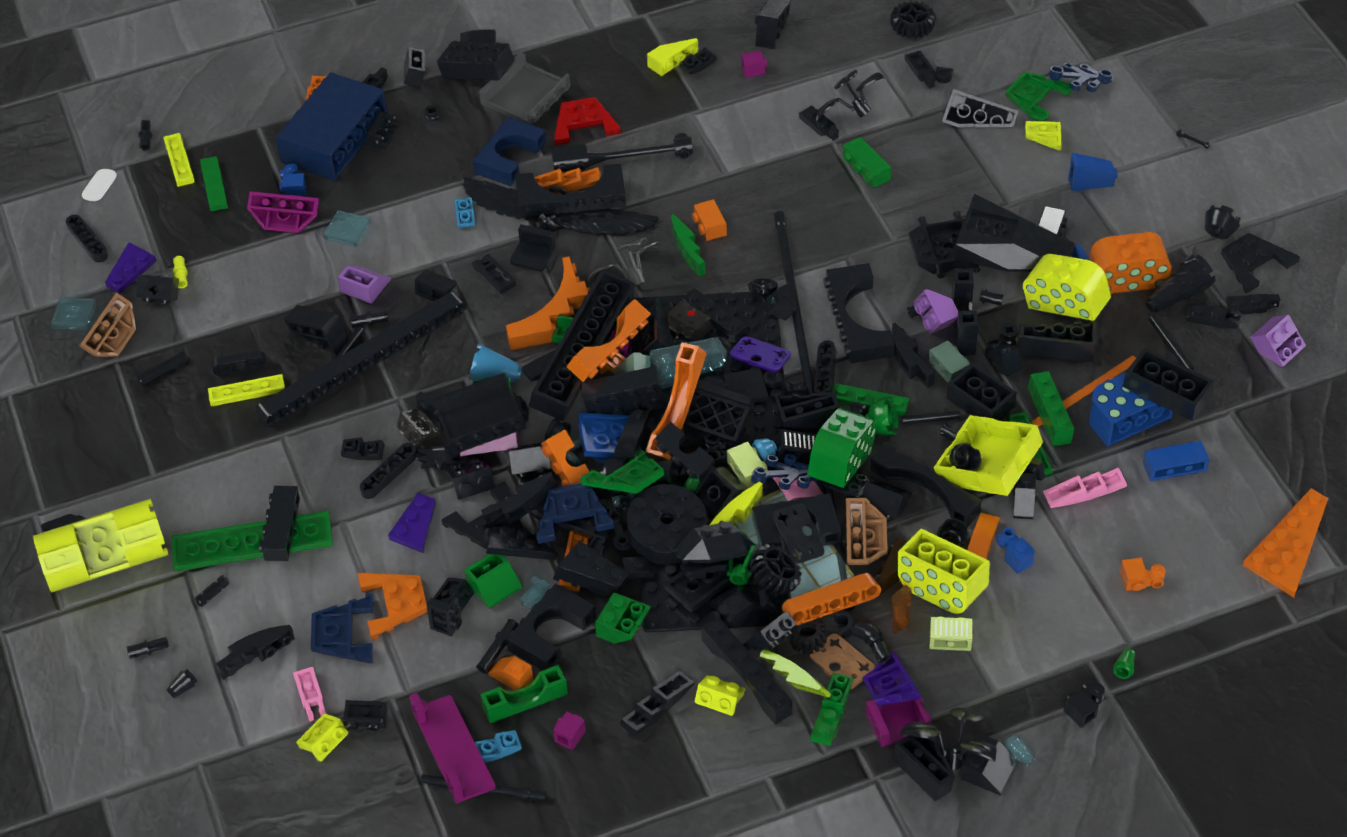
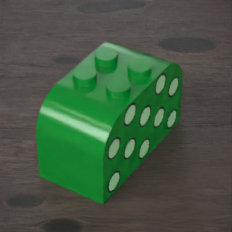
M838 408L820 428L815 438L807 475L844 488L872 454L877 421Z

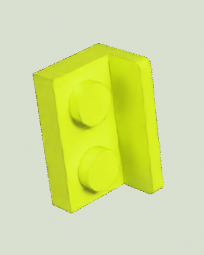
M324 713L296 743L299 748L312 752L315 758L321 762L348 735V731L339 718Z

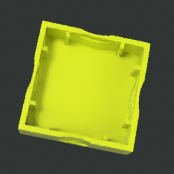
M970 415L957 433L953 443L945 450L933 468L937 475L943 476L949 482L963 489L1008 496L1043 444V440L1037 425L1003 422L993 418ZM957 444H971L973 448L980 451L981 464L976 471L957 469L951 465L949 460L950 453Z

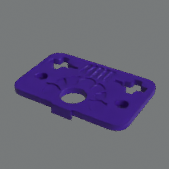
M745 336L730 351V356L749 365L771 372H778L791 357V352ZM748 341L751 342V344L745 345L744 343ZM785 353V356L778 357V354ZM759 357L762 360L755 362L751 360V358Z

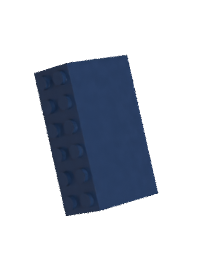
M330 72L318 88L313 91V94L304 102L302 107L296 111L292 119L286 123L282 131L277 134L276 142L281 163L286 165L296 164L298 169L335 181L367 141L366 133L379 110L387 113L384 90Z

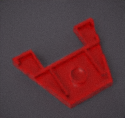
M596 97L561 103L554 142L555 145L570 143L568 130L602 124L606 136L621 134V127Z

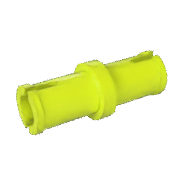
M176 256L173 259V275L175 278H179L178 288L182 289L188 285L186 277L188 271L185 267L184 257Z

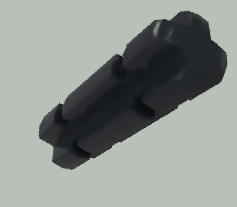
M221 575L217 582L214 581L202 591L203 594L200 593L194 598L196 604L203 607L207 600L210 601L222 591L221 588L224 589L229 585L228 578Z

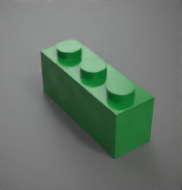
M861 137L843 145L842 157L844 161L849 163L854 171L863 177L866 183L875 188L891 180V166Z

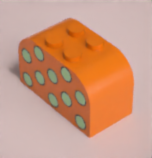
M1154 232L1105 237L1095 242L1090 249L1089 260L1096 263L1104 271L1110 294L1156 289L1171 274L1172 267L1162 238Z

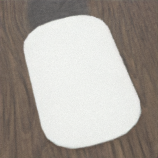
M110 169L97 171L82 192L83 199L89 201L100 200L115 180L116 172Z

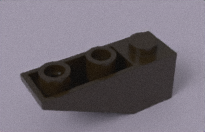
M896 538L894 545L890 544L887 553L888 559L883 560L881 565L882 572L880 575L877 574L875 578L881 587V592L878 596L900 581L898 576V551L908 542L907 540Z

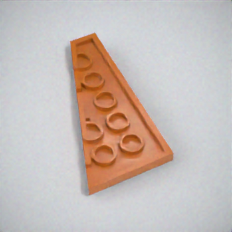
M1311 488L1243 561V566L1294 598L1328 498Z

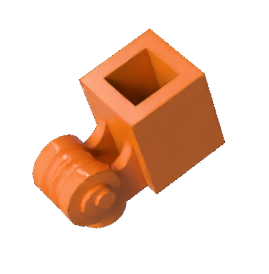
M1142 557L1122 560L1120 574L1126 591H1139L1146 589L1148 586L1160 588L1164 585L1163 581L1166 573L1164 566L1154 564L1151 566V570L1145 569Z

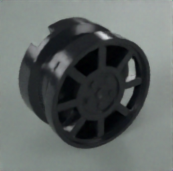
M554 418L547 427L545 440L563 430H566L570 437L571 424L567 422L562 423L559 419Z

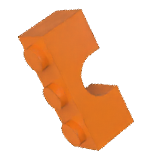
M566 430L541 443L543 454L549 457L552 462L551 467L562 480V487L581 483L580 478L590 472L585 463L579 467H572L567 463L566 453L575 445Z

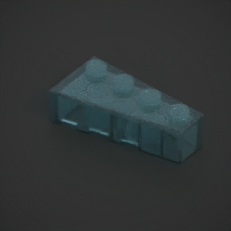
M718 337L687 343L699 346L707 353L700 375L724 366L727 351ZM681 344L650 351V367L656 366L663 389L674 385L676 358Z

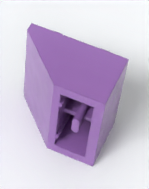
M347 265L338 276L342 293L370 304L373 303L391 280L386 275L356 265Z
M926 289L914 301V308L920 314L923 326L930 334L949 327L957 319L958 310L953 300L949 297Z
M1289 314L1272 317L1250 337L1258 352L1280 367L1285 366L1306 346Z

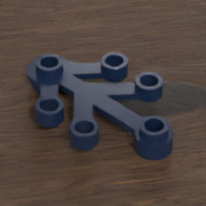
M1064 63L1062 68L1051 66L1049 70V78L1053 81H1059L1060 78H1076L1077 80L1071 81L1070 89L1073 91H1079L1081 85L1091 79L1094 81L1088 82L1086 89L1089 92H1096L1099 85L1111 83L1114 79L1111 71L1106 69L1097 71L1086 64H1080L1079 68L1071 63Z
M793 454L785 455L784 464L778 462L777 456L768 455L766 465L780 470L766 471L763 467H756L752 471L751 481L755 484L758 482L765 484L767 478L782 477L779 481V487L784 490L790 489L791 484L797 478V486L802 489L808 488L811 481H820L808 476L809 466L796 461V456Z

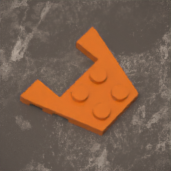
M358 573L361 592L379 588L383 589L388 617L368 621L371 640L379 638L378 635L385 631L390 632L394 630L395 626L403 622L406 624L428 612L420 575Z

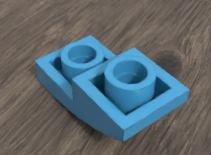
M472 197L455 199L454 204L458 228L476 226Z
M516 730L496 733L494 739L474 742L484 763L506 757L522 748Z

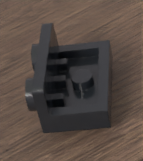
M345 700L344 717H341V722L350 730L366 727L370 731H379V728H386L388 703Z

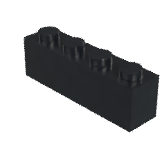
M274 485L273 493L269 495L270 509L266 510L267 524L263 525L264 539L260 541L259 545L260 553H263L265 561H289L300 503L298 486Z

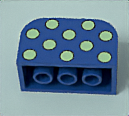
M1125 372L1099 384L1092 394L1089 424L1107 447L1172 418L1173 411L1123 388Z

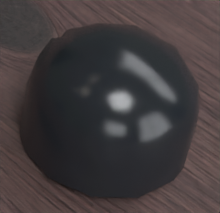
M957 444L951 450L949 460L951 465L957 469L976 471L981 464V454L971 444Z
M958 519L945 520L937 531L938 537L961 548L969 536L967 526Z

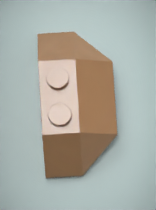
M116 292L81 342L80 347L95 357H118L136 330L132 303Z
M846 498L847 565H868L888 553L887 518L870 504L867 498Z

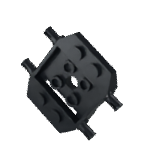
M960 211L953 213L955 220L927 224L924 216L919 217L920 226L909 232V240L918 266L932 274H937L939 279L945 276L944 272L954 268H972L974 273H976V270L977 273L981 270L977 264L954 259L955 244L965 218H962Z

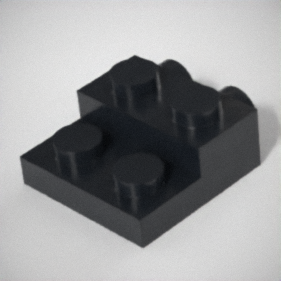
M785 611L743 645L747 650L751 648L754 650L759 649L760 652L765 648L771 650L779 644L777 639L780 637L785 639L792 633L791 628L796 625V622Z

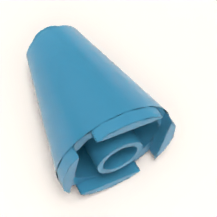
M482 344L477 345L480 351H477L474 355L470 374H473V376H470L469 380L483 381L505 373L507 379L510 377L511 382H515L516 379L520 380L522 371L519 368V363Z

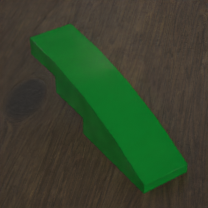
M674 214L670 215L672 233L681 255L699 277L705 274V261L700 257V247L695 244V234Z

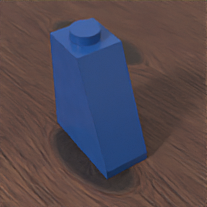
M1071 153L1068 180L1072 191L1114 186L1115 179L1118 178V172L1113 167L1112 161Z

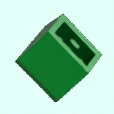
M488 554L464 569L466 581L473 592L489 609L522 589V585L509 561L503 555Z
M613 593L595 622L596 637L614 644L633 639L649 612L650 606Z

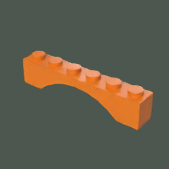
M634 299L617 317L615 338L601 346L584 347L566 367L582 382L588 377L592 379L598 373V367L602 369L609 362L608 358L613 359L619 352L618 348L622 350L629 342L628 338L632 340L638 334V328L642 330L648 324L647 318L651 313Z
M681 343L676 358L675 379L670 401L662 420L652 432L646 449V453L654 458L671 461L670 455L667 453L662 454L655 447L657 445L655 437L670 421L682 431L707 355L699 346Z

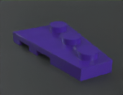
M129 242L106 279V287L118 294L122 293L137 279L138 275H142L156 262V257Z
M417 493L388 534L389 540L423 553L425 540L428 536V528L436 505L435 499Z

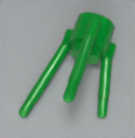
M754 545L751 546L743 564H738L733 568V559H728L727 576H730V581L733 584L746 585L751 577V569L748 572L747 566L755 549Z

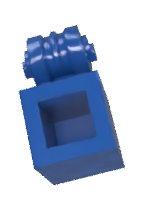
M288 164L284 169H280L282 180L279 183L280 192H283L284 195L306 197L304 173L298 172L297 165Z
M1005 528L996 535L997 544L1001 548H1006L1005 562L1016 574L1033 565L1035 550L1023 537L1019 539L1012 528Z

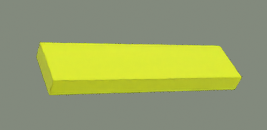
M176 133L164 136V142L177 186L195 183L181 134Z
M283 374L208 388L210 405L217 406L273 395L285 389Z

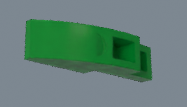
M833 673L827 688L831 695L829 698H823L822 708L811 733V742L827 746L832 745L846 709L853 677Z

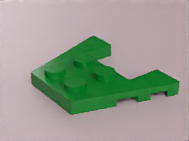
M1023 72L1006 90L1005 96L1032 120L1045 122L1049 118L1050 112L1038 107V105L1052 90L1069 96L1073 92L1070 89L1071 81L1070 83L1062 82V79L1053 81L1046 79L1044 75Z
M638 448L635 457L626 458L630 462L610 475L606 476L592 470L580 479L581 485L637 494L664 476V471L658 463L646 456V452L640 451Z

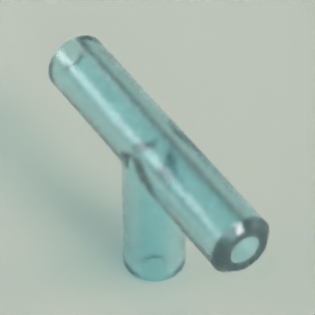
M579 439L573 441L575 446L567 451L566 458L575 465H579L581 459L572 453L582 444Z

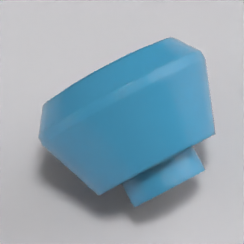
M767 438L756 439L752 444V448H755L758 452L759 459L765 463L768 455H776L777 447L773 440L770 441Z

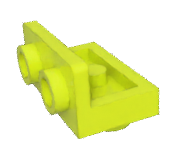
M707 675L698 684L695 703L733 716L737 703L744 696L745 688L733 682L728 683L720 680L716 676Z

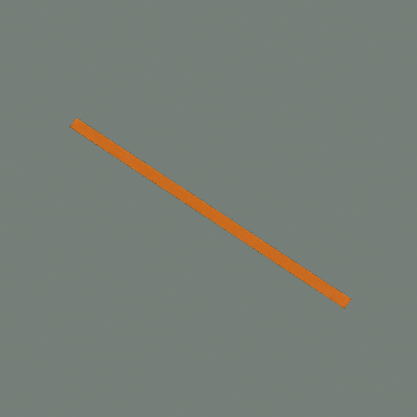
M1132 355L1062 401L1065 409L1093 392L1099 384L1108 379H1113L1128 369L1136 357ZM1040 417L1031 421L1033 425L1038 427L1042 425Z

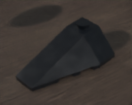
M952 89L942 122L955 127H1014L1019 111Z

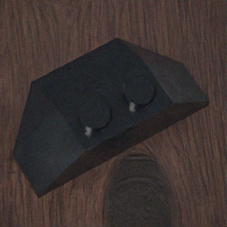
M724 521L719 524L694 528L674 549V553L682 563H689V561L694 563H714L747 556L751 546H755V544L747 534L732 522Z

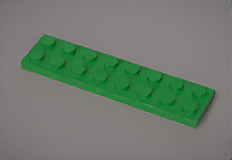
M329 510L297 515L290 553L333 546ZM267 520L171 536L174 572L263 558L264 556L263 553H260L259 545L260 541L264 539L263 525L267 524Z

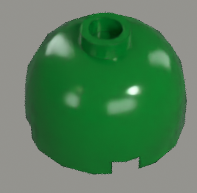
M892 397L876 400L871 404L869 412L865 415V417L877 421V435H897V432H894V427L898 428L897 408L892 407L891 402H894Z

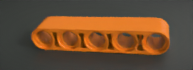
M863 573L788 599L782 605V611H787L796 622V625H800L872 600L880 594L881 587L871 574Z

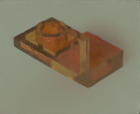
M906 584L892 596V630L895 634L901 629L907 628L910 623V610L906 607L911 603L912 589Z

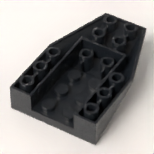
M974 194L955 244L954 259L1006 272H1031L1046 254L1071 257L1075 243Z

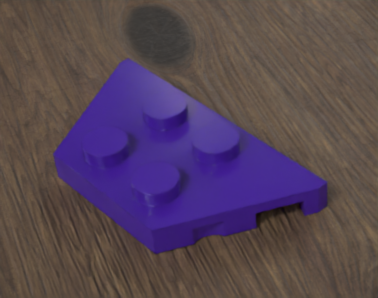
M895 652L890 653V660L884 665L880 662L862 678L877 706L921 699L919 691Z

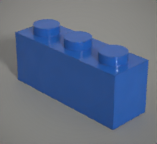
M1202 441L1150 449L1145 451L1143 465L1150 481L1207 471L1209 457Z

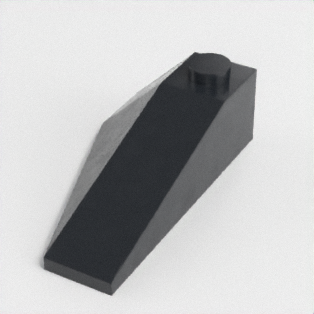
M656 296L644 307L651 315L647 318L648 324L636 335L635 338L638 342L632 348V353L639 352L642 355L650 356V363H662L666 358H670L674 352V341L662 305Z

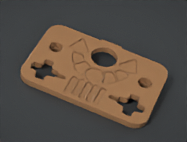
M838 634L828 636L824 647H819L820 651L816 652V650H813V654H810V658L823 668L824 673L832 678L833 673L855 677L856 679H853L851 689L863 681L862 678L875 667L870 660ZM830 640H839V646H830ZM838 663L841 668L838 671H832L829 665ZM859 664H862V665H866V664H867V665H869V666H868V670H869V671H866V670L860 671V668H861V667H860Z

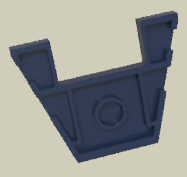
M578 483L549 489L544 506L543 519L540 521V530L536 536L537 542L540 544L555 541L554 524L594 516L598 532L615 528L614 522L590 486Z
M373 593L365 595L366 598L357 601L356 598L349 600L348 604L339 607L335 605L312 613V652L373 663L372 643L352 645V615L374 613Z

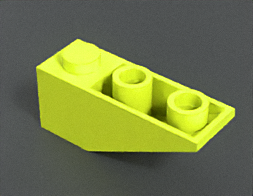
M694 38L658 46L647 54L648 67L660 76H663L678 66L690 54L695 55L698 52V39Z

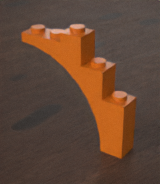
M570 257L562 258L563 280L553 299L532 316L506 325L507 339L511 351L551 343L552 334L557 327L558 316H574V309H578L582 305L590 291V287L587 288L585 281L580 282L579 276H575L577 274L575 263H571Z

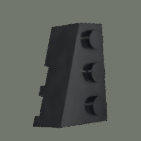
M768 0V2H765L764 7L761 8L760 13L755 17V24H757L755 46L775 50L776 39L780 38L778 32L780 28H784L789 17L791 0Z

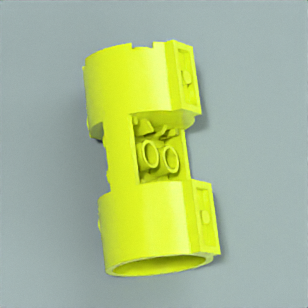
M151 498L33 535L38 558L51 593L168 556L167 547L162 548L165 541L155 510L150 511L149 508L153 506Z

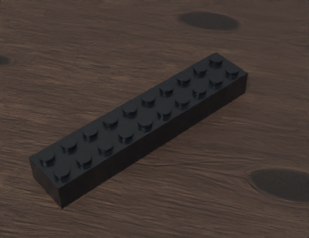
M604 270L600 271L534 387L528 407L561 421L565 420L582 389V381L566 366L584 347L601 346L605 342L607 343L617 325V317L623 311V308L628 305L632 297L635 283Z

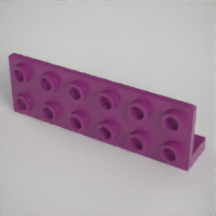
M417 693L409 695L413 715L455 803L457 804L494 790L496 788L495 783L452 696L448 695L426 703L424 699L420 700Z

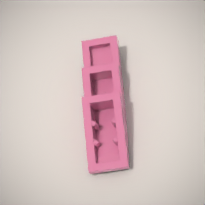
M1118 467L1102 475L1099 471L1082 479L1078 475L1044 490L1043 493L1050 508H1055L1107 495L1127 487V483Z

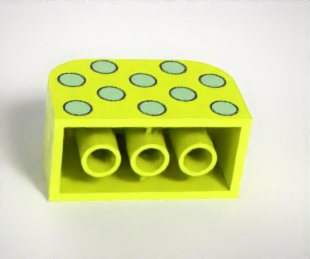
M1046 254L1023 282L1028 309L1094 321L1111 298L1107 278L1102 268L1092 261Z
M922 528L898 551V576L903 586L912 594L951 613H963L989 584V560Z

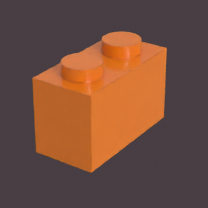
M714 199L694 205L692 218L694 223L698 224L699 233L705 237L706 241L727 236L726 221Z

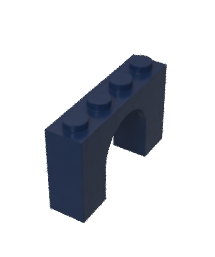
M508 117L501 124L499 130L492 135L491 140L483 146L478 156H475L473 159L475 174L511 187L516 181L515 174H519V165L517 162L503 158L498 154L509 147H520L538 153L546 143L545 130Z

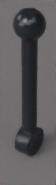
M1181 129L1176 132L1178 137L1183 136L1203 145L1205 149L1210 148L1209 142H1203L1189 136Z

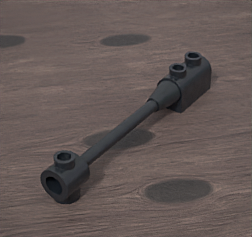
M685 133L677 134L671 145L608 153L587 151L586 144L551 148L554 170L561 169L563 173L580 168L581 172H583L589 166L609 159L674 151L675 156L686 159L690 154H693L691 137H688Z

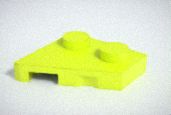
M1026 121L1025 138L1061 151V122Z

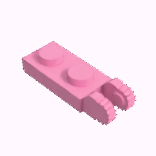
M313 666L293 672L309 722L314 720L313 711H311L310 707L318 705L320 715L326 714L323 706V697Z

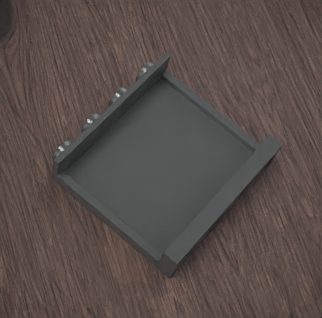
M519 52L514 57L515 61L500 81L490 80L479 91L480 102L482 105L512 119L532 125L535 121H538L545 111H548L555 101H558L565 91H568L570 79L568 73L563 78H560L527 63L525 54Z

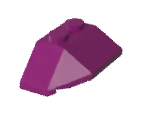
M250 191L247 209L264 230L300 233L317 217L319 198Z

